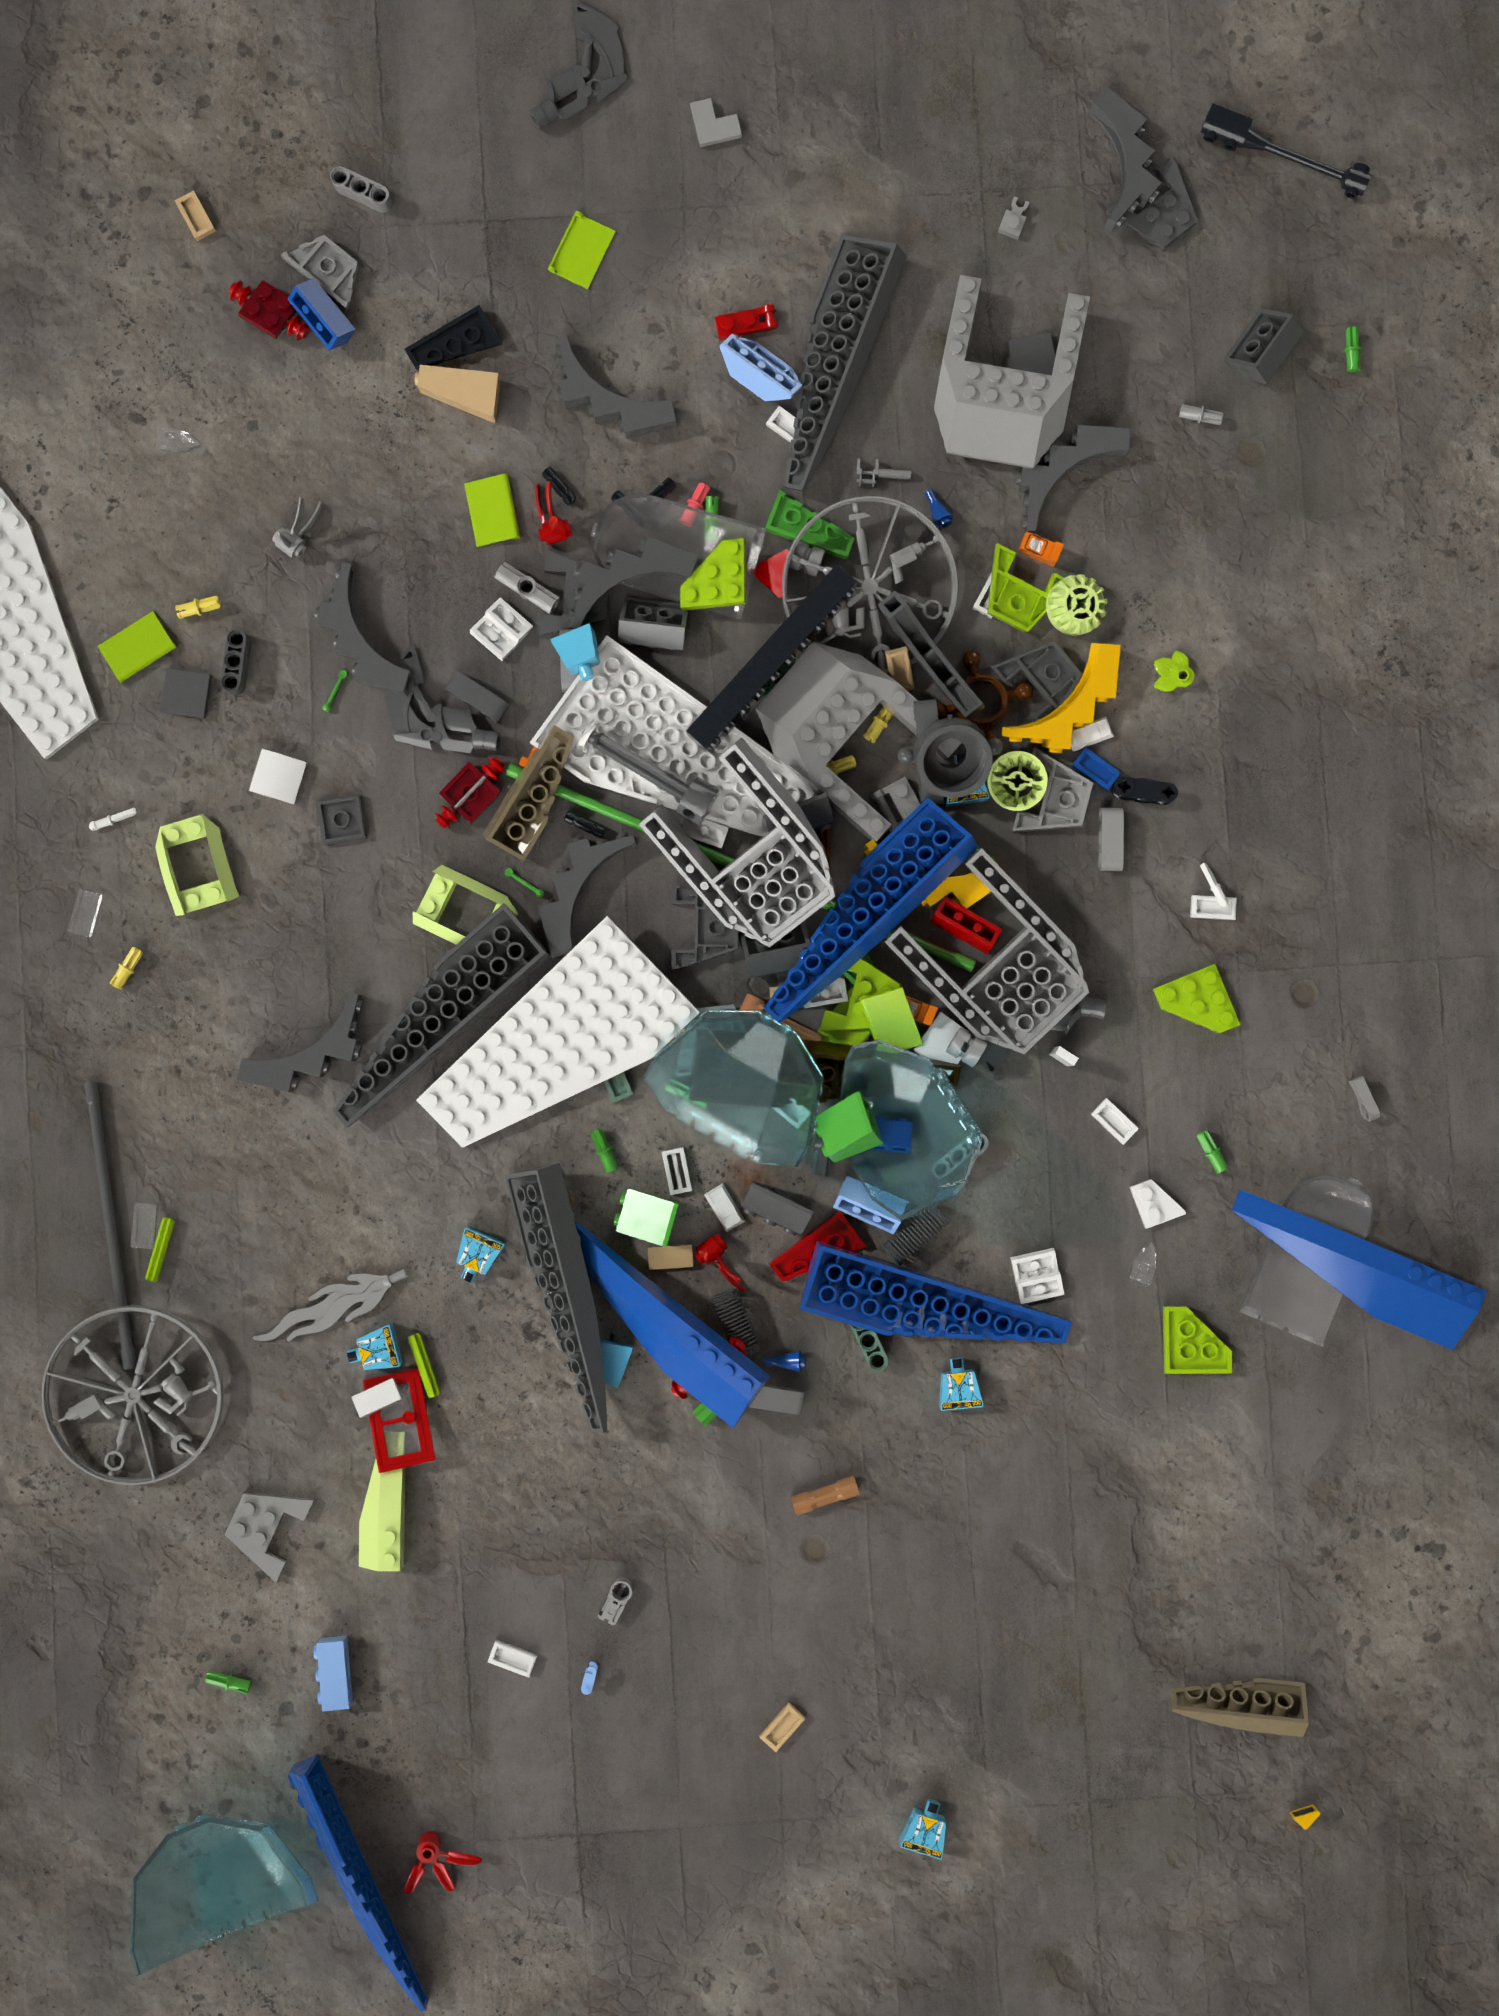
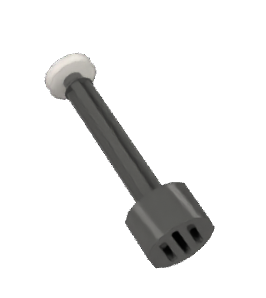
M594 719L583 730L577 747L582 746L584 751L589 743L592 744L593 749H597L681 800L676 813L697 826L702 823L720 792L718 788L698 776L688 786L607 737L604 733H598L597 730L600 722L596 724Z

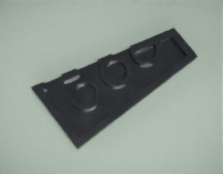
M480 305L404 350L415 369L419 370L420 365L433 366L500 346L502 342Z

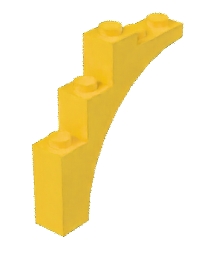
M1091 643L1084 673L1076 688L1064 703L1049 715L1035 722L1021 726L1002 727V736L1009 737V741L1022 742L1023 738H1030V742L1042 743L1041 747L1049 748V752L1062 753L1063 749H1071L1072 728H1085V723L1093 724L1095 702H1107L1108 698H1116L1121 645Z
M873 839L864 846L866 849L864 854L866 856L878 846ZM973 873L947 877L920 904L923 907L926 905L930 908L942 900L944 896L946 897L951 894L952 898L950 900L967 909L991 891Z

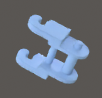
M594 1661L589 1662L590 1666L586 1668L581 1691L585 1695L590 1694L593 1689L598 1665Z

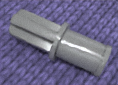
M1183 403L1179 412V418L1195 420L1199 424L1200 422L1221 425L1224 417L1222 412L1204 409V406L1199 408Z

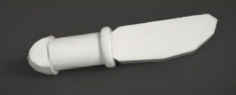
M131 808L112 816L107 815L105 818L92 821L89 824V828L92 831H97L103 827L112 826L115 822L134 816L137 813L136 808Z
M1205 862L1202 863L1200 867L1211 886V891H1213L1218 904L1221 907L1227 906L1228 899L1225 897L1221 885L1217 883L1208 865Z

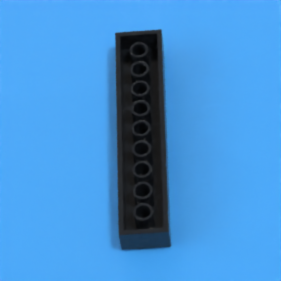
M837 563L686 730V734L705 752L709 749L714 751L721 743L720 737L724 733L728 735L735 728V720L739 716L744 718L751 710L750 704L753 700L758 702L766 693L765 687L769 683L773 685L780 678L781 669L783 667L788 669L796 660L795 654L799 650L803 652L810 645V637L813 634L818 636L826 627L825 621L829 617L833 619L839 613L842 607L840 604L843 601L847 603L855 595L857 581Z

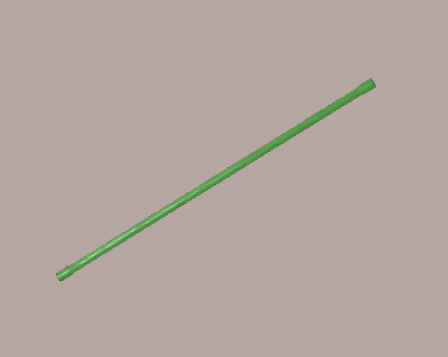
M510 763L506 775L517 779L523 768ZM558 784L555 795L645 833L639 825L643 821L642 819ZM696 843L710 861L726 867L734 860V858ZM830 900L821 908L828 911L833 910L837 902ZM908 933L925 952L972 972L976 960Z

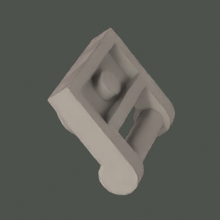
M906 777L871 794L873 801L876 800L885 819L891 824L888 828L890 833L920 806ZM885 795H890L902 821H896L884 798Z

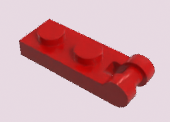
M768 304L760 308L715 316L719 341L727 339L731 334L740 337L777 329L779 326L777 319L774 317L776 312L775 306ZM766 316V321L760 323L759 317Z

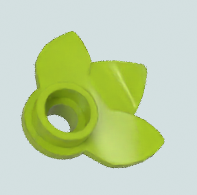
M1175 651L1172 659L1160 658L1154 661V667L1160 675V678L1154 684L1156 689L1171 692L1177 687L1185 688L1193 683L1195 678L1194 672L1189 667V659L1184 653ZM1181 673H1186L1187 677L1185 679H1180L1179 675Z

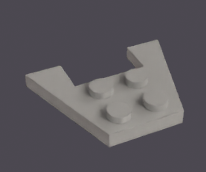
M1034 747L1032 755L1042 762L1047 774H1050L1047 791L1044 795L1039 815L1017 811L1012 833L1082 827L1093 782Z
M245 1492L225 1536L277 1583L287 1561L267 1552L284 1513L305 1521L315 1499Z

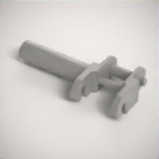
M857 458L856 476L859 479L856 482L859 483V487L861 483L872 484V487H874V484H877L875 477L911 479V471L878 469L879 459H876L873 471H862L860 468V458ZM862 474L872 475V479H862Z

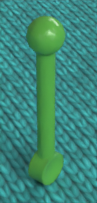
M345 670L339 672V679L327 703L322 707L325 712L331 710V703L343 679L348 677V673Z
M511 868L505 870L507 877H513L534 891L537 897L544 896L542 889H537L516 875Z

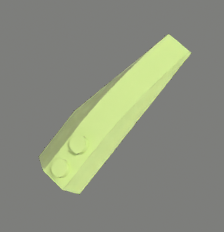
M384 1431L388 1457L405 1455L406 1431ZM375 1460L359 1521V1567L375 1571H401L404 1566L405 1468L379 1473L377 1460Z

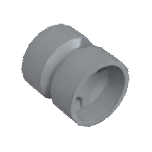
M799 541L793 554L798 556L799 559L802 558L821 566L826 550L816 546L809 548L808 543ZM790 561L789 568L797 571L804 569L805 574L817 577L819 570L799 562Z
M960 1027L948 1045L946 1052L955 1058L962 1057V1062L973 1068L983 1054L987 1042L977 1037L972 1038L970 1032ZM964 1042L969 1043V1045L967 1046L966 1050L963 1051L961 1047L963 1046Z

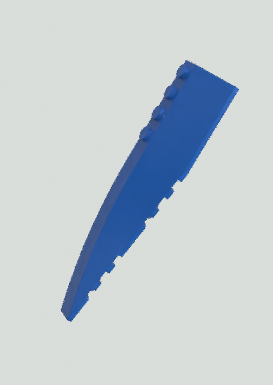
M927 798L864 858L860 864V870L856 875L852 876L849 881L850 885L844 893L840 894L837 899L838 903L833 910L831 909L810 939V946L807 949H803L799 955V961L794 968L791 967L787 973V979L783 985H779L764 1009L780 1024L832 984L887 936L978 848L973 836L931 799Z
M1239 1189L1232 1207L1234 1213L1261 1231L1266 1237L1294 1256L1299 1262L1331 1284L1340 1293L1351 1299L1352 1302L1364 1309L1372 1317L1451 1350L1454 1349L1479 1313L1487 1291L1246 1191Z
M575 1220L590 1280L662 1371L734 1428L768 1381L770 1375Z
M817 1241L810 1261L799 1308L800 1310L883 1335L897 1334L903 1336L919 1335L926 1337L941 1336L964 1339L984 1338L1066 1343L1072 1325L1071 1321L820 1241Z
M318 1754L293 1765L288 1775L289 1782L292 1787H296L299 1794L298 1802L302 1808H305L308 1814L307 1821L310 1828H314L317 1834V1844L320 1849L324 1850L351 1909L394 1978L421 2012L425 2011L428 2004L426 1994Z

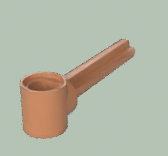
M747 993L738 1011V1014L753 1022L760 1019L798 1039L821 1041L822 1036L788 1018L779 1024L764 1009L765 1002Z

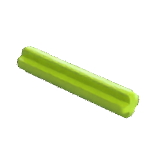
M162 1218L145 1279L148 1281L157 1282L175 1224L173 1218Z
M421 1334L410 1335L408 1340L427 1396L429 1398L440 1395V1389Z

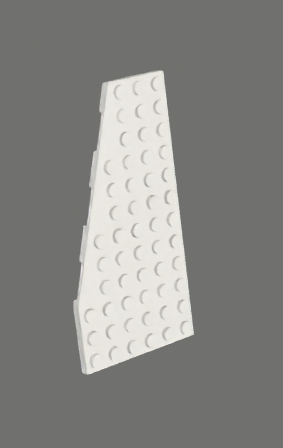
M0 487V702L43 758L47 760L98 721L99 718L79 667L78 658L68 629L64 624L57 604L56 595L46 566L43 564L33 535L32 526Z
M606 636L598 647L600 664L592 667L594 678L589 681H582L579 673L530 741L531 745L538 748L552 727L556 725L574 736L566 764H564L563 768L585 783L659 806L663 804L666 808L676 810L681 800L597 749H593L592 744L589 743L584 751L582 746L577 747L583 730L594 719V723L598 724L600 722L597 730L598 733H604L607 737L688 786L698 776L718 788L720 792L704 819L760 837L766 834L762 823L763 815H766V813L719 759V756L741 737L797 803L819 795L775 755L736 727L728 735L724 733L720 737L721 743L714 751L709 749L705 752L686 734V730L707 707L609 636Z
M606 916L416 1101L463 1148L652 1059L700 1011L627 935Z

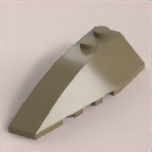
M556 725L552 727L515 780L482 834L486 840L522 861L526 859L547 824L551 805H553L554 795L560 783L561 773L564 764H566L574 736Z
M1256 1678L1250 1682H1242L1240 1680L1225 1685L1215 1683L1208 1687L1198 1685L1171 1689L1172 1712L1204 1722L1246 1731L1304 1737L1309 1725L1306 1687L1303 1682Z

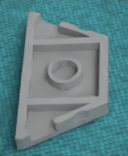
M322 235L315 238L312 242L299 245L300 248L287 253L286 251L281 254V257L308 280L314 278L327 295L345 310L349 309L359 264L328 237Z

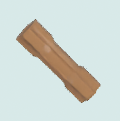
M854 1475L810 1492L806 1491L791 1496V1501L796 1516H799L821 1506L860 1495Z

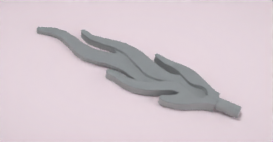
M402 1269L391 1275L371 1273L350 1275L347 1277V1280L358 1281L361 1284L338 1283L320 1289L310 1296L308 1300L312 1301L324 1294H329L322 1302L312 1307L289 1312L271 1332L253 1336V1339L257 1341L275 1339L294 1324L304 1320H315V1322L293 1331L288 1336L287 1341H291L299 1335L324 1331L334 1325L355 1303L363 1302L359 1308L352 1311L346 1317L345 1321L349 1322L353 1318L374 1309L382 1300L387 1290L393 1286V1283L408 1277L407 1271Z

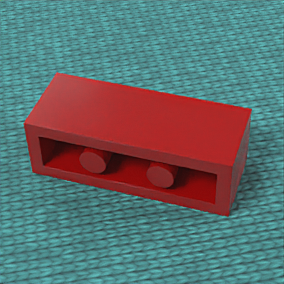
M945 896L930 920V923L986 955L1002 931L1001 928Z

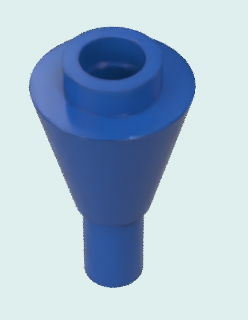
M932 489L927 490L925 495L930 503L933 524L937 528L940 527V529L948 527L952 523L951 521L954 516L937 499Z
M801 1350L779 1357L765 1358L764 1365L765 1367L779 1366L780 1368L802 1372V1368H806V1356L801 1353Z

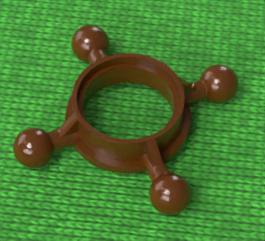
M973 650L967 651L963 656V663L969 668L971 677L964 680L968 686L979 682L988 683L997 689L1001 697V707L995 716L989 719H977L974 717L970 719L980 729H984L988 741L991 738H998L994 735L993 727L1005 717L1009 707V699L1019 698L1020 700H1028L1033 694V688L1028 683H1021L1016 689L1007 691L998 679L989 675L979 674V654ZM937 703L939 720L946 718L947 714L954 712L957 713L959 718L965 719L953 704Z

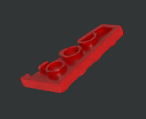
M840 1210L769 1262V1265L782 1282L808 1272L817 1241L849 1251L860 1250L866 1247Z

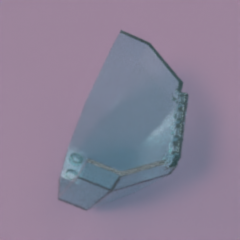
M707 1010L657 1053L643 1077L664 1109L671 1114L678 1113L675 1119L688 1126L692 1121L696 1122L693 1127L694 1130L708 1138L711 1132L715 1133L713 1138L715 1142L727 1149L731 1143L734 1144V1153L745 1159L750 1155L751 1160L758 1164L798 1167L813 1140L816 1125L815 1117L818 1113L823 1076L798 1034L790 1026L776 1022L767 1013L759 1011Z
M879 1039L852 1046L845 1059L840 1102L859 1091L871 1104L874 1116H883L886 1120L905 1118L908 1119V1122H913L910 1153L866 1150L849 1157L851 1166L870 1198L902 1221L925 1214L959 1196L967 1183L982 1144L980 1136L982 1131L974 1118H971L972 1115L962 1100L959 1101L960 1096L952 1083H949V1079L941 1067H933L929 1058Z
M207 1813L195 1818L196 1823L190 1826L185 1822L173 1827L175 1832L166 1835L132 1879L130 1955L137 1976L204 1946L206 1940L208 1943L223 1938V1927L226 1934L230 1935L245 1929L244 1919L248 1927L266 1920L265 1910L268 1917L272 1918L302 1906L308 1907L319 1901L311 1876L269 1823L216 1815L209 1817Z

